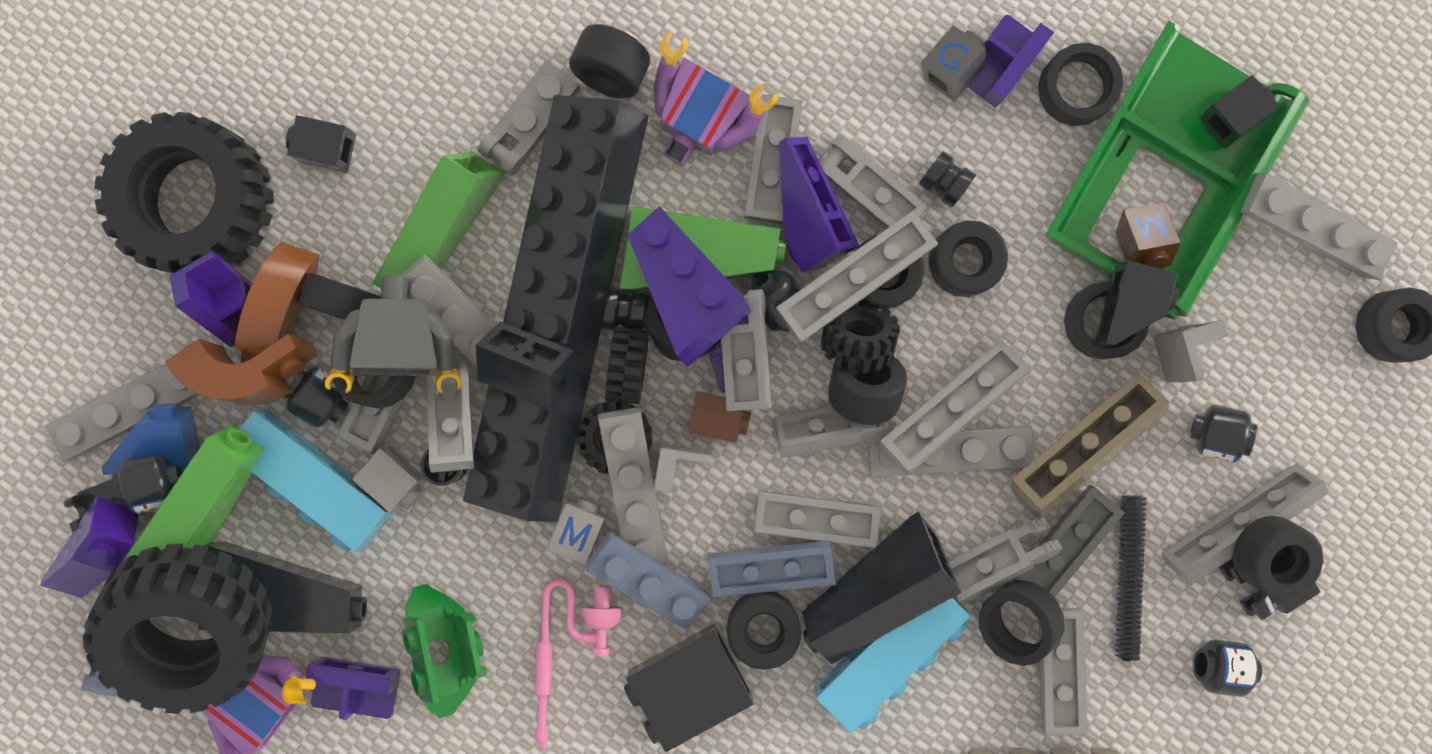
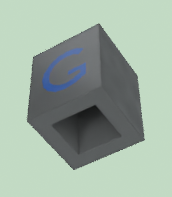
M953 25L920 62L923 79L955 102L986 66L984 42L974 32L967 30L964 33Z

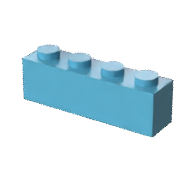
M269 410L253 411L239 429L249 434L253 441L265 448L250 476L256 475L266 483L264 486L265 490L276 499L281 501L287 499L298 508V516L313 526H318L319 524L330 532V540L339 548L345 551L352 549L354 552L366 548L394 511L389 513L352 480L354 476Z
M953 598L945 601L847 655L813 688L816 698L851 734L858 727L865 729L877 717L879 713L878 707L888 698L890 700L896 699L906 689L908 685L906 680L917 669L923 671L934 662L937 657L935 651L946 640L952 642L965 631L967 627L965 622L971 616Z

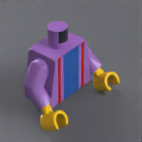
M669 32L660 43V51L664 57L660 59L654 81L655 112L661 118L662 129L673 135L663 155L676 164L684 166L694 148L711 156L716 150L727 151L748 140L764 118V111L769 110L778 103L779 95L776 93L769 100V103H766L760 97V92L766 83L755 87L749 95L686 58H683L680 64L678 59L686 52L689 42L687 38H684L681 42L680 50L675 51L669 46V38L671 37V32Z
M262 655L255 677L249 681L248 686L240 694L234 697L231 696L229 701L216 707L209 704L208 708L203 711L204 715L209 719L208 724L219 754H257L261 751L295 705L307 704L308 701L303 695L307 690L315 689V680L304 678L302 673L287 657Z

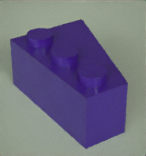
M660 206L627 234L675 353L687 367L752 311L741 293Z

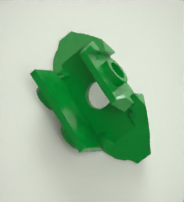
M428 584L413 587L411 596L408 598L405 606V617L403 618L405 629L402 631L403 644L407 654L411 655L414 670L411 672L413 690L419 696V699L424 701L427 709L436 714L440 719L454 714L477 679L486 675L487 670L484 666H481L479 656L483 655V643L479 633L473 629L476 617L472 612L466 613L461 605ZM442 639L448 644L449 654L443 662L434 664L431 662L428 646L432 641Z

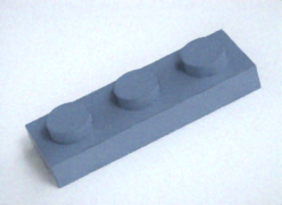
M611 532L607 534L585 564L588 573L685 630L690 628L711 600L707 590Z
M831 540L709 553L707 558L713 598L836 585Z

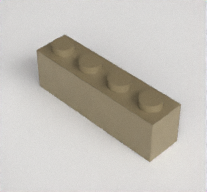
M1138 372L1012 479L1011 491L1037 519L1045 517L1164 416L1169 401Z

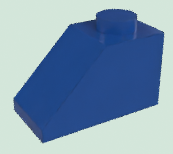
M164 403L151 407L101 467L103 475L118 473L120 464L127 459L155 453L164 455L170 465L178 464L180 468H186L200 448L192 407L176 408L174 403Z

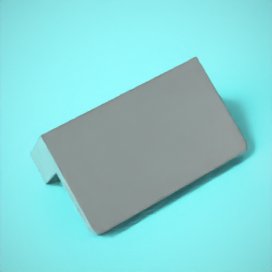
M1224 320L1192 324L1153 336L1167 382H1196L1204 379V373L1195 346L1227 337L1228 334Z
M663 445L660 448L654 491L672 492L678 459L710 464L712 452Z

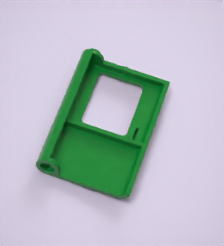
M1169 20L1045 236L1056 246L1112 278L1114 267L1120 262L1093 247L1088 242V235L1138 148H1146L1202 183L1203 192L1178 234L1181 243L1171 266L1162 269L1178 274L1175 284L1179 288L1178 299L1173 309L1168 311L1167 316H1165L1174 320L1177 315L1184 317L1188 315L1245 215L1240 211L1257 174L1269 173L1306 109L1309 98L1301 90L1287 84L1273 83L1268 85L1267 87L1274 95V100L1280 107L1266 120L1225 149L1199 118L1214 102L1250 76L1179 33L1175 29L1176 24Z

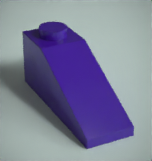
M808 137L784 138L779 142L784 237L789 246L790 256L798 265L801 273L824 268L860 245Z
M97 496L41 579L40 586L83 598L105 581L112 571L117 570L119 564L133 547L139 514L129 511L126 506L120 507L116 502Z

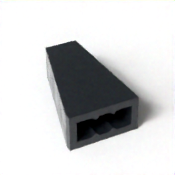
M919 511L904 521L836 582V585L827 589L802 612L806 630L803 631V637L813 653L819 652L833 664L961 593L938 534Z
M216 541L202 545L208 547V552L218 555L221 551L232 556L231 562L238 566L243 563L253 572L251 579H258L267 591L265 597L270 600L272 607L270 632L349 634L360 627L361 622H364L366 618L367 599L362 597V585L226 541ZM201 626L198 627V630H205Z

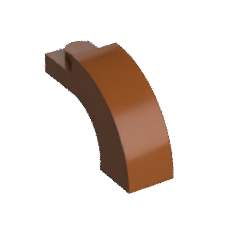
M280 242L268 255L251 285L240 316L235 339V348L242 350L240 363L252 359L287 334H292L296 318L303 306L298 303L308 273L317 274L320 254Z
M287 334L252 359L239 364H235L230 359L223 346L202 339H197L165 361V363L178 381L199 395L233 404L259 405L275 401L289 394L291 390L285 377H291L300 373L306 367V363L318 355L310 341Z

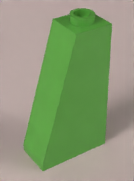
M472 151L443 155L372 283L381 289L382 277L400 276L424 254L442 270L503 179L505 173Z
M632 206L628 233L655 209ZM664 211L728 280L758 276L764 272H773L775 264L783 265L786 241L779 240V228ZM627 238L620 289L623 292L629 293L648 291L650 289L629 238Z
M232 425L207 437L126 558L133 555L139 556L140 551L158 546L160 550H164L167 544L183 543V548L192 549L195 544L202 546L213 543L265 448L253 441L249 434L236 429Z

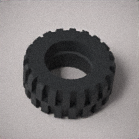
M166 112L153 114L151 117L152 123L140 119L130 125L129 128L132 133L128 136L120 133L112 141V144L116 147L111 155L104 153L99 163L105 166L102 177L96 176L94 189L101 191V199L95 200L97 214L106 216L107 219L102 222L101 226L108 237L117 239L115 247L124 255L134 257L135 262L145 267L173 274L210 252H215L227 263L231 261L240 264L249 257L246 251L249 245L259 246L264 238L258 234L262 224L269 226L272 215L266 212V205L274 203L273 190L266 188L264 183L271 180L268 169L258 163L261 159L260 155L253 147L247 145L243 138L203 116L199 118L186 112H177L174 116ZM190 160H203L209 166L215 181L216 191L213 206L207 217L192 230L181 234L172 233L163 223L159 213L158 195L160 187L166 176L178 165Z
M183 543L167 544L164 550H160L156 546L140 551L139 556H129L106 579L84 625L85 632L82 636L83 648L88 653L86 659L92 671H99V681L107 689L115 688L119 698L126 702H129L131 699L141 703L140 708L151 711L156 707L166 709L165 713L179 714L182 709H189L190 713L206 710L209 704L216 707L229 701L231 696L234 697L240 694L248 686L249 681L255 677L259 669L272 624L270 619L272 615L271 602L265 597L267 591L258 579H251L253 572L243 563L239 566L231 562L232 556L220 551L217 555L208 552V547L196 544L192 549L183 548ZM169 616L186 619L204 628L211 634L212 638L204 640L175 638L156 628L149 621V618Z

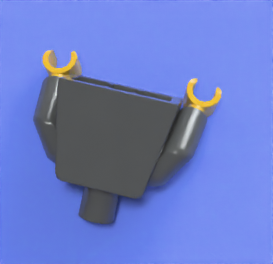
M382 277L381 299H363L360 309L351 311L333 336L330 363L332 369L325 381V387L328 390L332 388L333 378L341 377L347 383L345 393H348L354 382V376H434L436 387L440 393H443L441 387L442 380L452 377L455 378L457 390L462 387L460 375L455 368L457 361L452 334L438 313L427 310L425 300L408 299V279L405 277Z

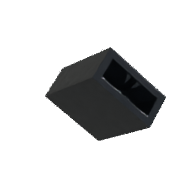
M715 624L629 669L626 676L628 683L624 685L626 695L633 707L640 705L647 718L643 724L653 744L660 742L665 753L754 705L753 695Z

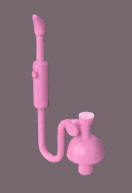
M561 578L553 579L543 589L541 640L536 644L535 694L539 696L538 726L536 727L535 739L542 750L547 748V696L551 694L553 644L549 641L551 591L555 587H563L567 592L566 624L569 634L575 640L586 643L589 646L596 645V647H593L592 655L608 656L609 648L606 647L607 629L613 628L619 622L623 609L622 607L610 606V586H595L594 606L581 607L585 623L590 628H593V630L580 633L575 628V590L571 583Z

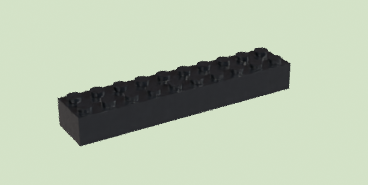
M554 95L503 323L574 350L571 384L568 390L560 386L558 387V403L552 411L488 386L473 452L474 469L469 470L463 502L525 521L558 522L649 118L645 113L621 100Z

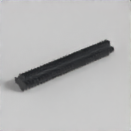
M1139 495L1121 496L1122 499L1127 501H1121L1122 504H1126V506H1121V509L1126 510L1124 511L1126 516H1122L1121 519L1126 521H1121L1120 524L1126 526H1120V529L1125 530L1120 532V534L1125 535L1120 537V539L1125 540V542H1119V544L1125 545V547H1119V549L1125 550V552H1119L1120 555H1124V557H1119L1124 562H1119L1118 564L1124 567H1119L1118 569L1124 572H1118V575L1123 576L1118 578V580L1123 581L1118 583V585L1123 586V588H1117V590L1123 591V593H1117V595L1123 596V598H1117V600L1122 601V603H1117V605L1122 606V608H1117L1122 613H1116V615L1122 618H1117L1116 620L1122 623L1116 624V626L1121 627V629H1116L1121 634H1115V636H1119L1121 639H1115V641L1121 642V644H1115V646L1120 647V649H1115V651L1120 652V654H1115V656L1120 657L1122 661L1128 662L1140 660L1139 650L1141 649L1140 629L1142 626L1139 624L1142 623L1140 620L1142 615L1140 614L1142 613L1143 595L1141 593H1143V589L1140 588H1143L1141 583L1144 580L1141 578L1144 577L1142 574L1144 572V558L1142 557L1145 554L1140 552L1145 551L1141 547L1145 546V543L1142 542H1145V538H1143L1145 533L1143 532L1146 531L1144 528L1146 526L1144 522L1146 518L1142 516H1146V512L1142 511H1146L1147 508L1142 506L1147 505L1146 502H1143L1147 500V497Z

